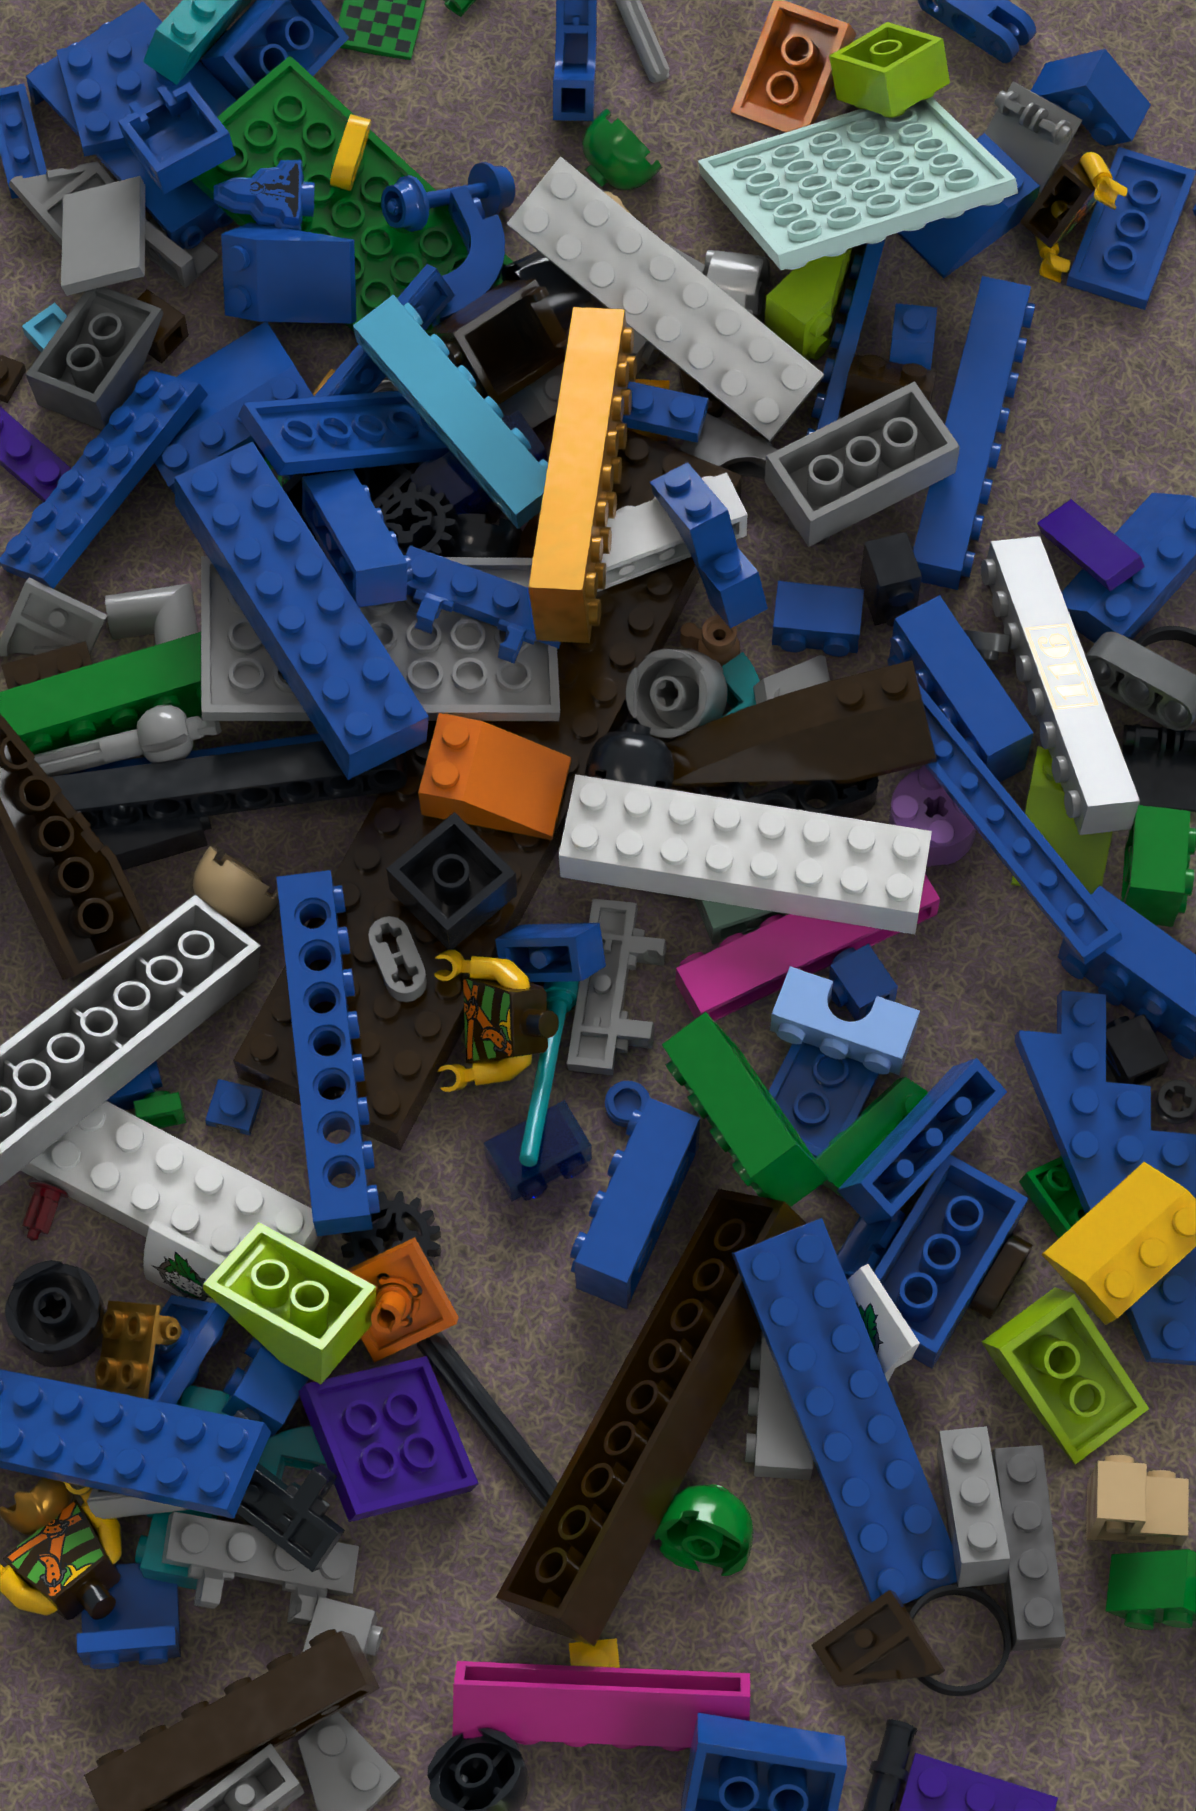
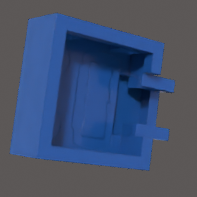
M190 82L172 92L173 96L164 85L157 89L160 97L159 100L142 109L136 101L128 104L131 114L118 121L126 145L163 194L236 155L229 132Z

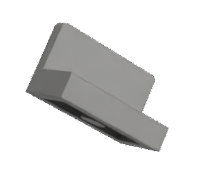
M154 218L150 221L145 219V256L184 288L189 286L218 260V254L201 241L192 249H182L167 237L166 231Z

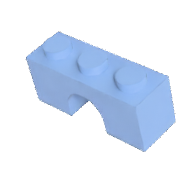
M791 966L789 967L771 1015L770 1031L775 1032L780 1039L791 1044H802L804 1042L819 1047L820 1051L835 1059H845V1057L862 1062L868 1070L878 1074H888L889 1072L897 1075L900 1074L917 1028L920 1010L876 996L873 1007L866 1017L853 1022L843 1021L837 1018L828 1007L833 981Z

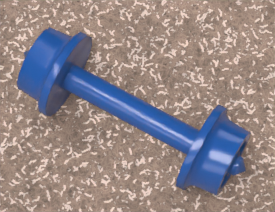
M481 162L475 164L470 170L468 185L466 186L472 199L477 197L480 200L486 218L498 214L503 208L509 207L513 203L515 183L510 171L506 167L493 166L488 162ZM411 175L400 177L394 185L387 186L383 190L381 207L385 220L394 228H404L410 232L422 230L427 223L429 209L449 205L450 190L458 187L426 192L422 183L416 177Z

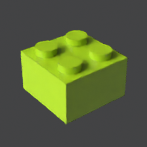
M886 22L829 55L837 100L854 105L859 109L882 114V116L887 118H894L904 114L907 108L921 100L931 98L936 91L950 83L943 38L890 22Z

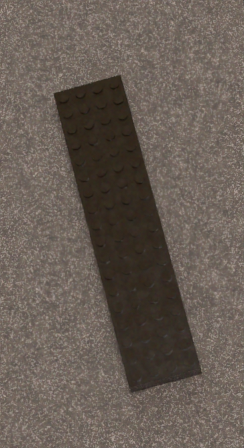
M627 429L626 448L618 449L617 457L622 459L620 484H613L612 492L617 494L616 511L625 506L635 507L653 500L655 496L653 495L650 481L687 462L701 478L706 476L716 477L727 472L741 500L742 475ZM540 512L530 519L525 526L515 558H533ZM692 557L597 592L596 599L601 600V619L599 626H592L590 643L561 642L559 649L557 648L560 698L559 721H484L570 756L571 765L552 840L467 824L516 873L517 896L453 949L461 953L464 960H471V956L498 958L495 939L519 925L561 844L575 774L585 775L586 763L591 748L596 741L609 732L617 731L624 724L630 712L626 701V685L629 675L646 658L645 656L653 651L663 649L700 578ZM428 721L427 740L425 743L406 751L407 783L399 790L379 793L333 877L334 886H343L346 912L337 913L339 927H347L350 944V954L342 955L343 969L352 968L355 996L347 997L348 1012L357 1011L360 1038L351 1039L353 1055L362 1054L365 1081L356 1082L358 1098L367 1097L370 1125L361 1126L362 1134L397 1150H401L442 1072H437L438 1069L446 1064L465 1028L463 977L470 976L468 973H461L449 981H441L434 976V973L439 970L452 972L453 968L450 961L435 958L447 951V949L390 891L386 868L445 820L421 815L418 794L437 721ZM382 917H396L406 924L424 965L427 980L426 989L414 1001H398L390 995L371 952L368 936L369 930L373 923ZM312 918L306 927L310 929L319 928L325 923V920ZM390 932L383 933L382 942L388 944L392 954L397 953V937H393ZM323 959L315 960L308 968L314 971H321L327 968L330 962ZM404 964L398 965V981H402L405 987L413 985V976L408 975ZM285 965L233 1061L238 1078L301 1106ZM323 1001L315 1005L313 1011L327 1013L334 1008L335 1004ZM326 1044L317 1053L322 1056H332L339 1051L340 1047L335 1044ZM337 1086L330 1087L323 1092L322 1097L329 1100L338 1099L344 1094L345 1090Z

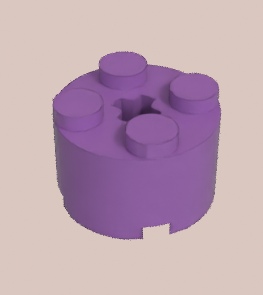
M925 765L905 776L894 790L888 824L932 831L927 867L955 863L970 850L977 830Z

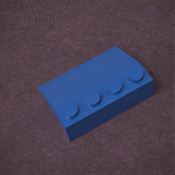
M267 321L176 376L199 383L209 395L154 463L175 495V476L250 442H253L262 457H265L238 417L243 403L314 397Z

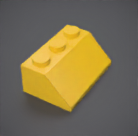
M1143 1162L1041 1255L1096 1316L1107 1325L1118 1319L1196 1247V1198L1186 1188L1151 1165Z

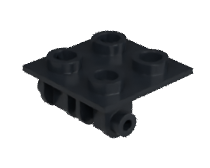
M1140 724L1124 725L1122 754L1138 794L1139 805L1196 812V731H1175L1163 726L1158 728L1140 726Z

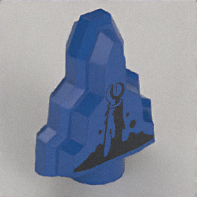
M280 160L277 167L260 168L252 178L234 177L214 185L213 203L232 213L250 214L258 225L301 231L302 216L313 217L315 182H304L302 160Z

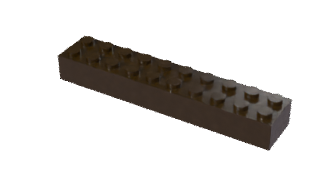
M723 1189L717 1190L496 1596L498 1600L529 1624L595 1646L762 1332L732 1253L806 1224L785 1201Z

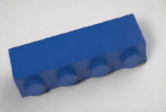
M353 469L303 476L302 514L326 557L358 607L407 600V582L412 581L413 578L411 560L408 555H403L399 549L394 531H389L386 527L381 509L375 508L367 485L360 483Z
M977 1058L953 1066L837 1191L867 1224L892 1218L1007 1091Z

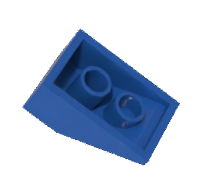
M985 133L976 140L1016 178L1018 194L1006 197L1001 203L996 205H981L966 210L964 214L956 218H941L926 223L919 230H904L897 233L943 279L1017 226L1038 197L1040 185Z
M252 222L221 234L224 309L226 316L258 322L347 324L356 322L355 249L353 239L258 225Z

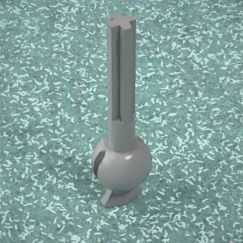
M157 705L147 710L137 722V729L35 754L34 759L48 777L60 776L144 755L150 763L185 759L193 750V740L203 738L205 735H217L222 730L219 721H202V718L199 716L187 718L186 714L178 707Z

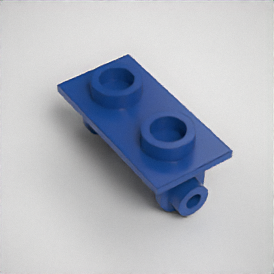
M898 1210L892 1218L867 1224L861 1216L859 1217L837 1253L847 1280L866 1264H869L873 1272L876 1270L904 1224L903 1220L906 1215L902 1211Z

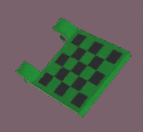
M344 0L338 24L349 38L340 48L411 60L426 0Z

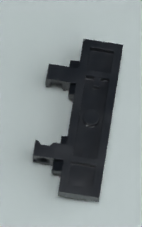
M249 1407L242 1411L239 1409L234 1417L259 1422L263 1420L261 1416ZM260 1463L257 1464L237 1514L311 1572L319 1570L345 1531L325 1515L330 1504L323 1498L327 1495L338 1477L324 1465L316 1466L310 1471L301 1486L296 1482L288 1486Z

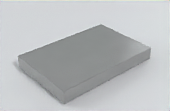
M141 176L63 195L61 287L66 296L144 277L145 184Z

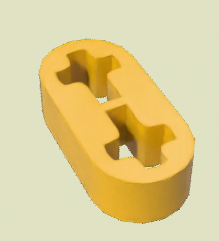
M350 114L332 169L331 186L351 191L368 140L371 119Z

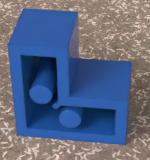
M1106 49L1045 63L1031 89L1037 95L1082 119L1081 123L1089 131L1092 138L1105 147L1132 141L1151 106L1149 101Z

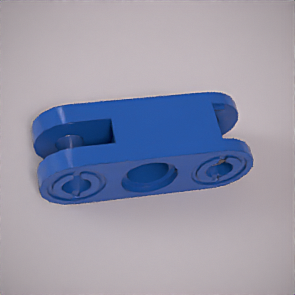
M917 0L923 11L1002 63L1010 62L1018 54L1019 45H1026L1036 34V26L1031 17L1009 0H935L936 4L932 0Z

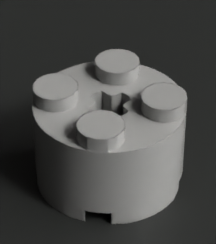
M708 250L704 266L707 278L763 323L766 309V300H764L765 287H770L769 259L759 255Z
M680 649L653 651L645 656L646 658L629 675L626 685L628 709L633 718H636L641 725L650 727V734L657 737H679L693 729L721 718L726 707L727 685L723 675V668L719 662L698 651ZM676 689H678V698L675 697Z

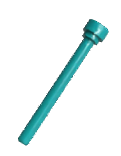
M579 981L544 982L543 988L547 995V1009L556 1013L559 1020V1028L553 1037L548 1038V1049L546 1052L539 1054L519 1161L524 1166H534L538 1161L565 1016L576 1005Z

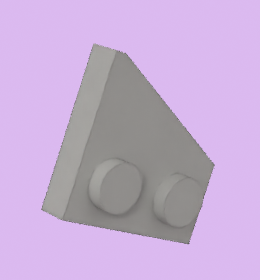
M29 577L22 588L1 636L0 656H9L10 653L37 655L86 641L89 653L91 654L108 615Z
M339 1712L315 1724L298 1740L318 1811H370L402 1780L395 1770Z

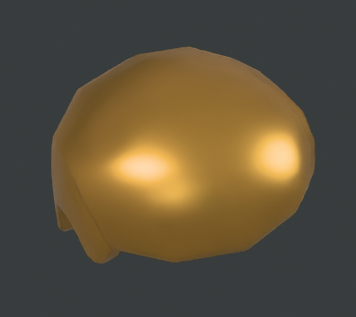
M42 1477L30 1492L18 1491L15 1493L16 1504L8 1509L1 1506L0 1517L18 1532L31 1536L37 1530L56 1519L62 1510L71 1504L73 1493L68 1491L64 1482Z

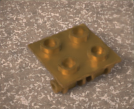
M108 1300L107 1312L103 1316L101 1326L103 1334L101 1356L95 1368L96 1389L148 1399L155 1344L171 1345L179 1339L182 1328L178 1320L171 1316L159 1315L161 1305Z

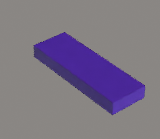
M1072 499L1037 523L1041 533L1109 591H1112L1145 567L1139 554Z

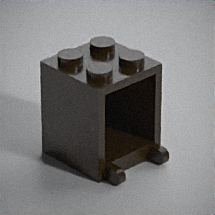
M536 279L504 281L426 332L429 336L436 334L444 342L450 352V355L447 356L456 367L463 365L475 379L477 386L474 388L483 399L490 396L497 405L563 363L568 343V337L546 299L549 293L545 286L540 287Z

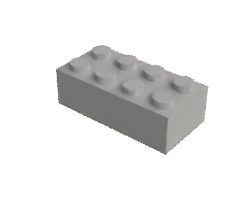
M914 381L767 455L765 483L807 546L810 547L956 473L960 446Z

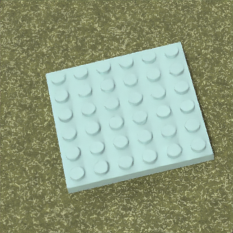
M933 97L919 101L907 108L906 112L898 117L887 118L870 110L858 109L698 160L702 178L780 270L798 269L805 266L807 262L824 256H839L849 248L864 243H879L889 235L904 230H919L926 223L941 218H956L964 214L966 210L981 205H996L1001 203L1004 198L1018 194L1016 178Z

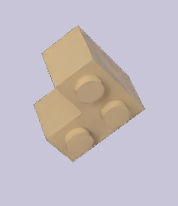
M1110 1455L1105 1457V1461L1098 1460L1087 1482L1086 1540L1182 1546L1188 1537L1189 1479L1176 1478V1473L1166 1470L1147 1472V1464L1134 1463V1458L1126 1455Z

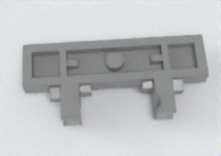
M592 899L589 923H600L606 967L579 982L567 1060L568 1071L613 1075L616 1052L619 1054L628 1053V1046L652 1049L655 1032L654 1023L629 1020L628 1012L623 1011L629 969L636 970L637 962L664 966L667 947L665 939L645 937V930L635 928L638 912L637 903Z
M173 1511L168 1518L161 1563L189 1568L188 1578L198 1579L194 1606L214 1609L220 1604L224 1580L231 1581L234 1579V1576L280 1584L283 1591L291 1592L287 1623L307 1626L309 1622H312L319 1596L326 1598L327 1593L344 1596L353 1594L359 1546L337 1542L320 1569L311 1572L254 1526Z

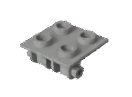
M1013 81L1007 92L1002 90L997 95L994 105L998 109L985 134L1040 185L1039 192L1041 193L1080 126L1082 119Z

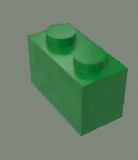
M1190 1549L1111 1554L1105 1611L1125 1619V1626L1138 1630H1152L1154 1623H1163L1176 1628H1191L1193 1621H1196V1552Z

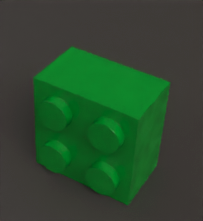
M1138 805L1132 828L1129 829L1125 842L1121 901L1154 925L1173 927L1177 914L1185 913L1187 897L1191 896L1193 890L1194 869H1189L1190 855H1194L1196 848V828H1190L1191 811Z

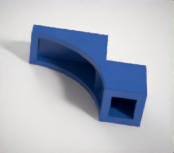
M687 462L650 481L653 495L672 520L696 565L710 605L731 629L767 610L768 607L759 572L738 548L728 509Z

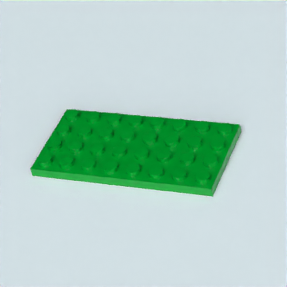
M289 56L217 117L229 132L236 155L191 179V181L213 200L214 185L234 177L252 178L260 168L277 167L280 160H302L304 182H315L313 217L302 216L301 231L354 240L356 322L352 324L344 323L354 332L353 325L392 295L398 298L426 264L437 268L441 276L457 269L465 261L468 253L448 211L449 205L430 208L427 223L422 230L410 232L404 228L391 227L387 223L381 207L382 193L387 186L394 185L400 177L411 175L422 183L426 192L436 190L371 130L351 191L330 185V178L349 116L353 113L295 59ZM219 206L239 226L249 222L256 223L250 214L232 213ZM506 254L504 255L503 267L513 262ZM501 273V278H500V283H499V284H501V283L503 282V281H502V273ZM432 323L425 330V332L433 328Z

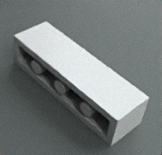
M727 472L716 477H703L702 480L728 509L736 540L747 536L748 514ZM656 497L649 502L635 507H622L616 511L615 519L608 518L607 527H611L612 531L610 554H603L601 562L606 563L605 589L691 557L678 530Z

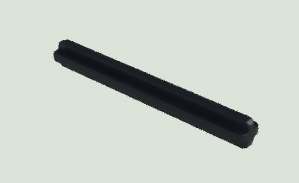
M441 1332L417 1342V1347L421 1353L428 1357L431 1366L540 1508L544 1510L558 1484Z

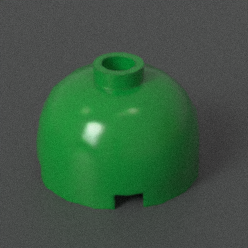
M604 109L587 128L582 141L583 154L590 164L585 171L601 188L606 183H609L618 190H632L641 187L663 167L658 160L651 165L645 159L650 153L649 149L621 120L617 118L613 123L609 122L608 119L611 117V112L608 109Z
M712 1484L687 1487L675 1494L654 1535L655 1540L659 1538L662 1541L661 1553L675 1565L700 1572L695 1562L696 1560L723 1568L721 1576H730L741 1571L747 1563L752 1548L754 1532L750 1512L744 1503L726 1488Z

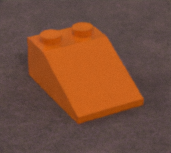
M774 0L731 113L784 133L814 124L834 87L829 55L852 43L856 32L849 23L785 0Z
M439 713L418 792L421 815L446 820L455 812L466 824L552 840L571 765V757L484 721Z

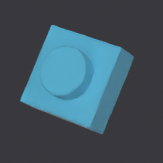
M53 303L22 325L24 335L42 352L67 315L56 303Z

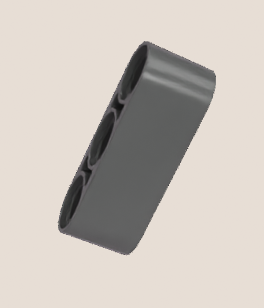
M1117 632L1102 634L1085 655L1096 686L1104 693L1175 731L1188 729L1196 719V675Z

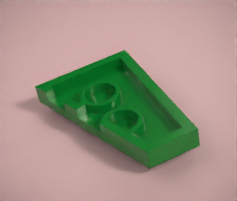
M907 1077L899 1078L861 1113V1116L832 1139L829 1142L830 1145L815 1158L829 1178L823 1185L843 1198L837 1191L839 1187L925 1097L928 1091Z

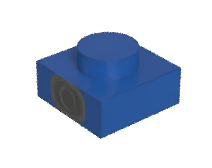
M218 1079L205 1119L206 1125L250 1136L263 1096L262 1089Z

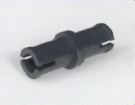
M893 1719L887 1720V1727L877 1761H872L869 1772L873 1776L862 1811H894L900 1786L907 1783L909 1775L905 1768L914 1736L917 1733V1728L913 1727V1725Z

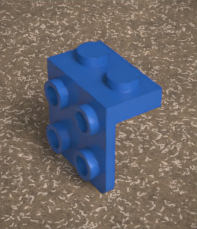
M116 1564L121 1578L117 1584L108 1590L116 1600L113 1611L99 1620H94L86 1610L81 1612L82 1633H77L76 1638L77 1654L83 1665H90V1668L111 1669L118 1667L119 1662L139 1661V1664L158 1665L167 1663L168 1658L181 1657L178 1585L144 1578L140 1569L141 1564Z

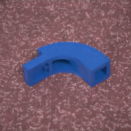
M556 0L553 120H594L597 0Z
M466 185L450 190L448 211L466 246L468 256L457 269L442 276L455 296L432 322L433 327L500 283L505 255V236L498 214L485 218V212L480 200L477 197L472 199Z

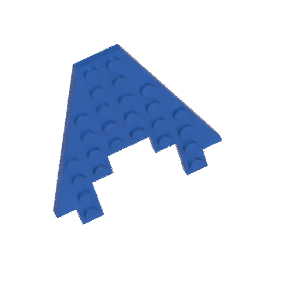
M1061 990L1057 995V1033L1019 1030L1015 1035V1044L1085 1214L1143 1162L1151 1165L1186 1188L1196 1198V1134L1151 1130V1086L1106 1082V994ZM1196 1247L1125 1311L1146 1362L1196 1366Z

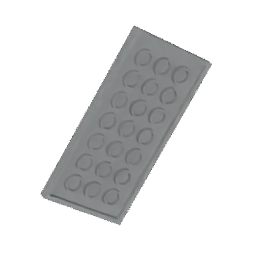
M201 556L202 721H311L208 556ZM444 557L519 585L529 586L533 558ZM407 595V600L360 608L428 714L429 721H437L439 713L480 721H559L560 698L556 647L536 640L533 645L523 642L514 664L498 658L500 643L504 642L506 632L497 629L494 625L455 611L451 613L442 609L439 618L434 620L432 634L415 628L417 623L416 614L421 604L413 602V596Z

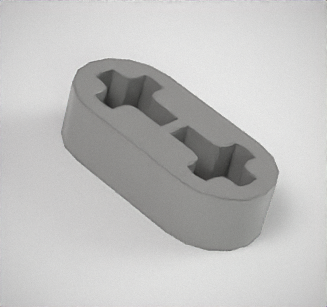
M382 917L375 921L369 930L368 936L371 952L390 995L398 1001H414L426 989L427 980L424 965L406 924L396 917ZM390 932L393 937H397V953L392 954L388 944L382 942L383 933ZM404 964L408 975L413 976V985L405 987L402 981H398V965Z

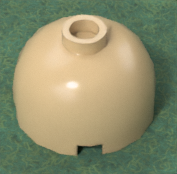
M209 846L194 873L193 889L195 895L235 926L241 928L251 927L266 920L279 904L278 888L276 887L272 894L267 891L269 886L261 882L262 879L260 877L262 876L226 853L221 861L215 858L217 848Z

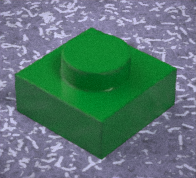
M155 1091L145 1095L142 1100L133 1101L136 1117L159 1129L187 1123L179 1092Z

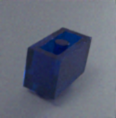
M565 1100L547 1109L536 1165L528 1167L519 1161L526 1121L484 1142L485 1157L511 1202L520 1197L525 1201L536 1198L548 1188L546 1183L563 1175L564 1179L573 1178L588 1167L587 1162L592 1159V1145Z

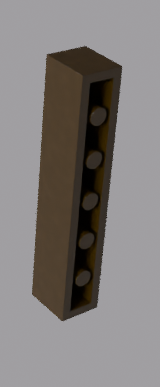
M336 1629L322 1632L309 1641L311 1648L297 1656H294L293 1653H288L274 1659L267 1664L268 1672L254 1680L251 1677H245L231 1683L224 1689L225 1696L211 1704L208 1701L194 1704L181 1713L183 1720L169 1728L166 1725L154 1727L139 1736L140 1744L126 1752L123 1749H117L100 1757L96 1761L98 1767L84 1775L99 1811H162L239 1768L270 1743L273 1747H276L380 1689L355 1635L344 1631L337 1632Z

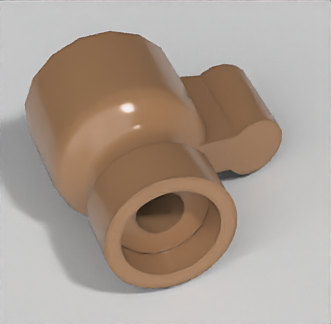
M719 615L708 618L704 622L702 629L697 628L696 624L691 622L684 624L680 629V643L683 647L693 648L709 656L711 659L719 662L721 667L740 654L737 627L734 626L730 629Z

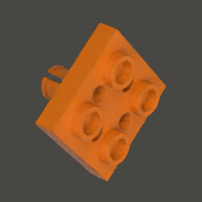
M415 1237L347 1269V1271L376 1286V1306L371 1314L372 1325L361 1337L374 1363L454 1326L458 1322L459 1317ZM381 1273H386L387 1275H389V1277L383 1276L379 1280L378 1275ZM413 1284L420 1285L422 1292L418 1294L419 1290ZM408 1314H409L410 1317L412 1318V1322H411V1323H409V1319L406 1318V1317L408 1316Z

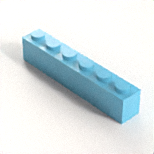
M392 295L353 325L357 343L508 519L519 529L541 511L548 462L544 459L538 462L528 451L531 449V445L524 434L516 427L510 430L502 421L504 414L497 403L490 396L483 399L474 387L477 386V383L471 373L463 365L456 367L447 357L450 355L447 346L436 334L429 336L420 326L423 324V321L414 307L409 303L403 306Z

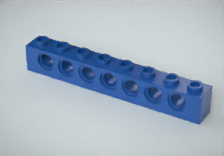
M331 870L278 876L276 879L312 1216L316 1235L318 1237L372 1230L371 1214L380 1213L377 1185L368 1186L366 1169L375 1168L372 1140L363 1141L361 1128L362 1125H370L367 1097L358 1098L356 1082L365 1081L362 1054L353 1055L351 1040L360 1038L357 1011L348 1012L347 997L355 996L352 968L343 969L342 955L350 954L347 927H339L337 913L346 912L343 886H334ZM312 918L325 920V923L319 928L310 929L304 926ZM323 959L330 962L329 966L321 971H314L308 968L315 960ZM323 1001L335 1004L334 1008L327 1013L313 1011L315 1005ZM326 1044H335L340 1047L339 1051L332 1056H322L317 1053ZM337 1086L345 1090L344 1094L338 1099L329 1100L322 1097L323 1092L330 1087ZM335 1130H345L350 1133L348 1139L342 1143L334 1144L326 1140L328 1135ZM347 1173L355 1177L354 1182L345 1188H338L331 1184L332 1180L339 1174Z

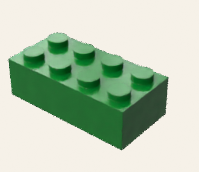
M704 1012L662 1044L671 1058V1061L665 1064L667 1069L681 1086L684 1085L690 1093L687 1097L689 1102L703 1119L706 1118L713 1127L709 1130L711 1135L724 1152L730 1153L735 1160L732 1163L733 1168L748 1187L752 1186L759 1197L785 1201L792 1207L829 1179L740 1048L707 1012Z

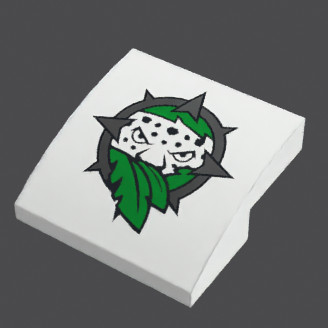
M153 1220L148 1229L144 1248L143 1268L145 1278L177 1296L218 1304L203 1290V1283L226 1258Z
M866 1264L859 1268L847 1282L888 1382L895 1368L912 1359L920 1342L869 1264Z

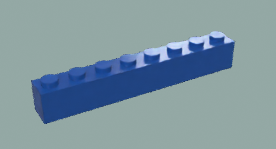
M985 276L981 278L945 426L960 446L956 473L929 486L913 549L922 575L921 582L958 590L961 576L970 578L975 552L968 551L970 540L979 541L984 516L977 515L979 503L988 505L993 480L986 479L988 468H997L1002 444L994 443L997 432L1005 434L1010 409L1003 407L1005 397L1014 398L1019 373L1012 372L1013 363H1022L1027 338H1022L1020 335L1022 327L1031 328L1036 304L1028 303L1031 286Z

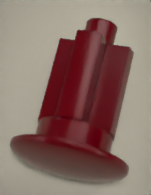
M32 1181L29 1182V1186L35 1190L22 1226L29 1230L27 1238L31 1241H37L40 1233L48 1235L60 1197L68 1198L69 1195L54 1185Z

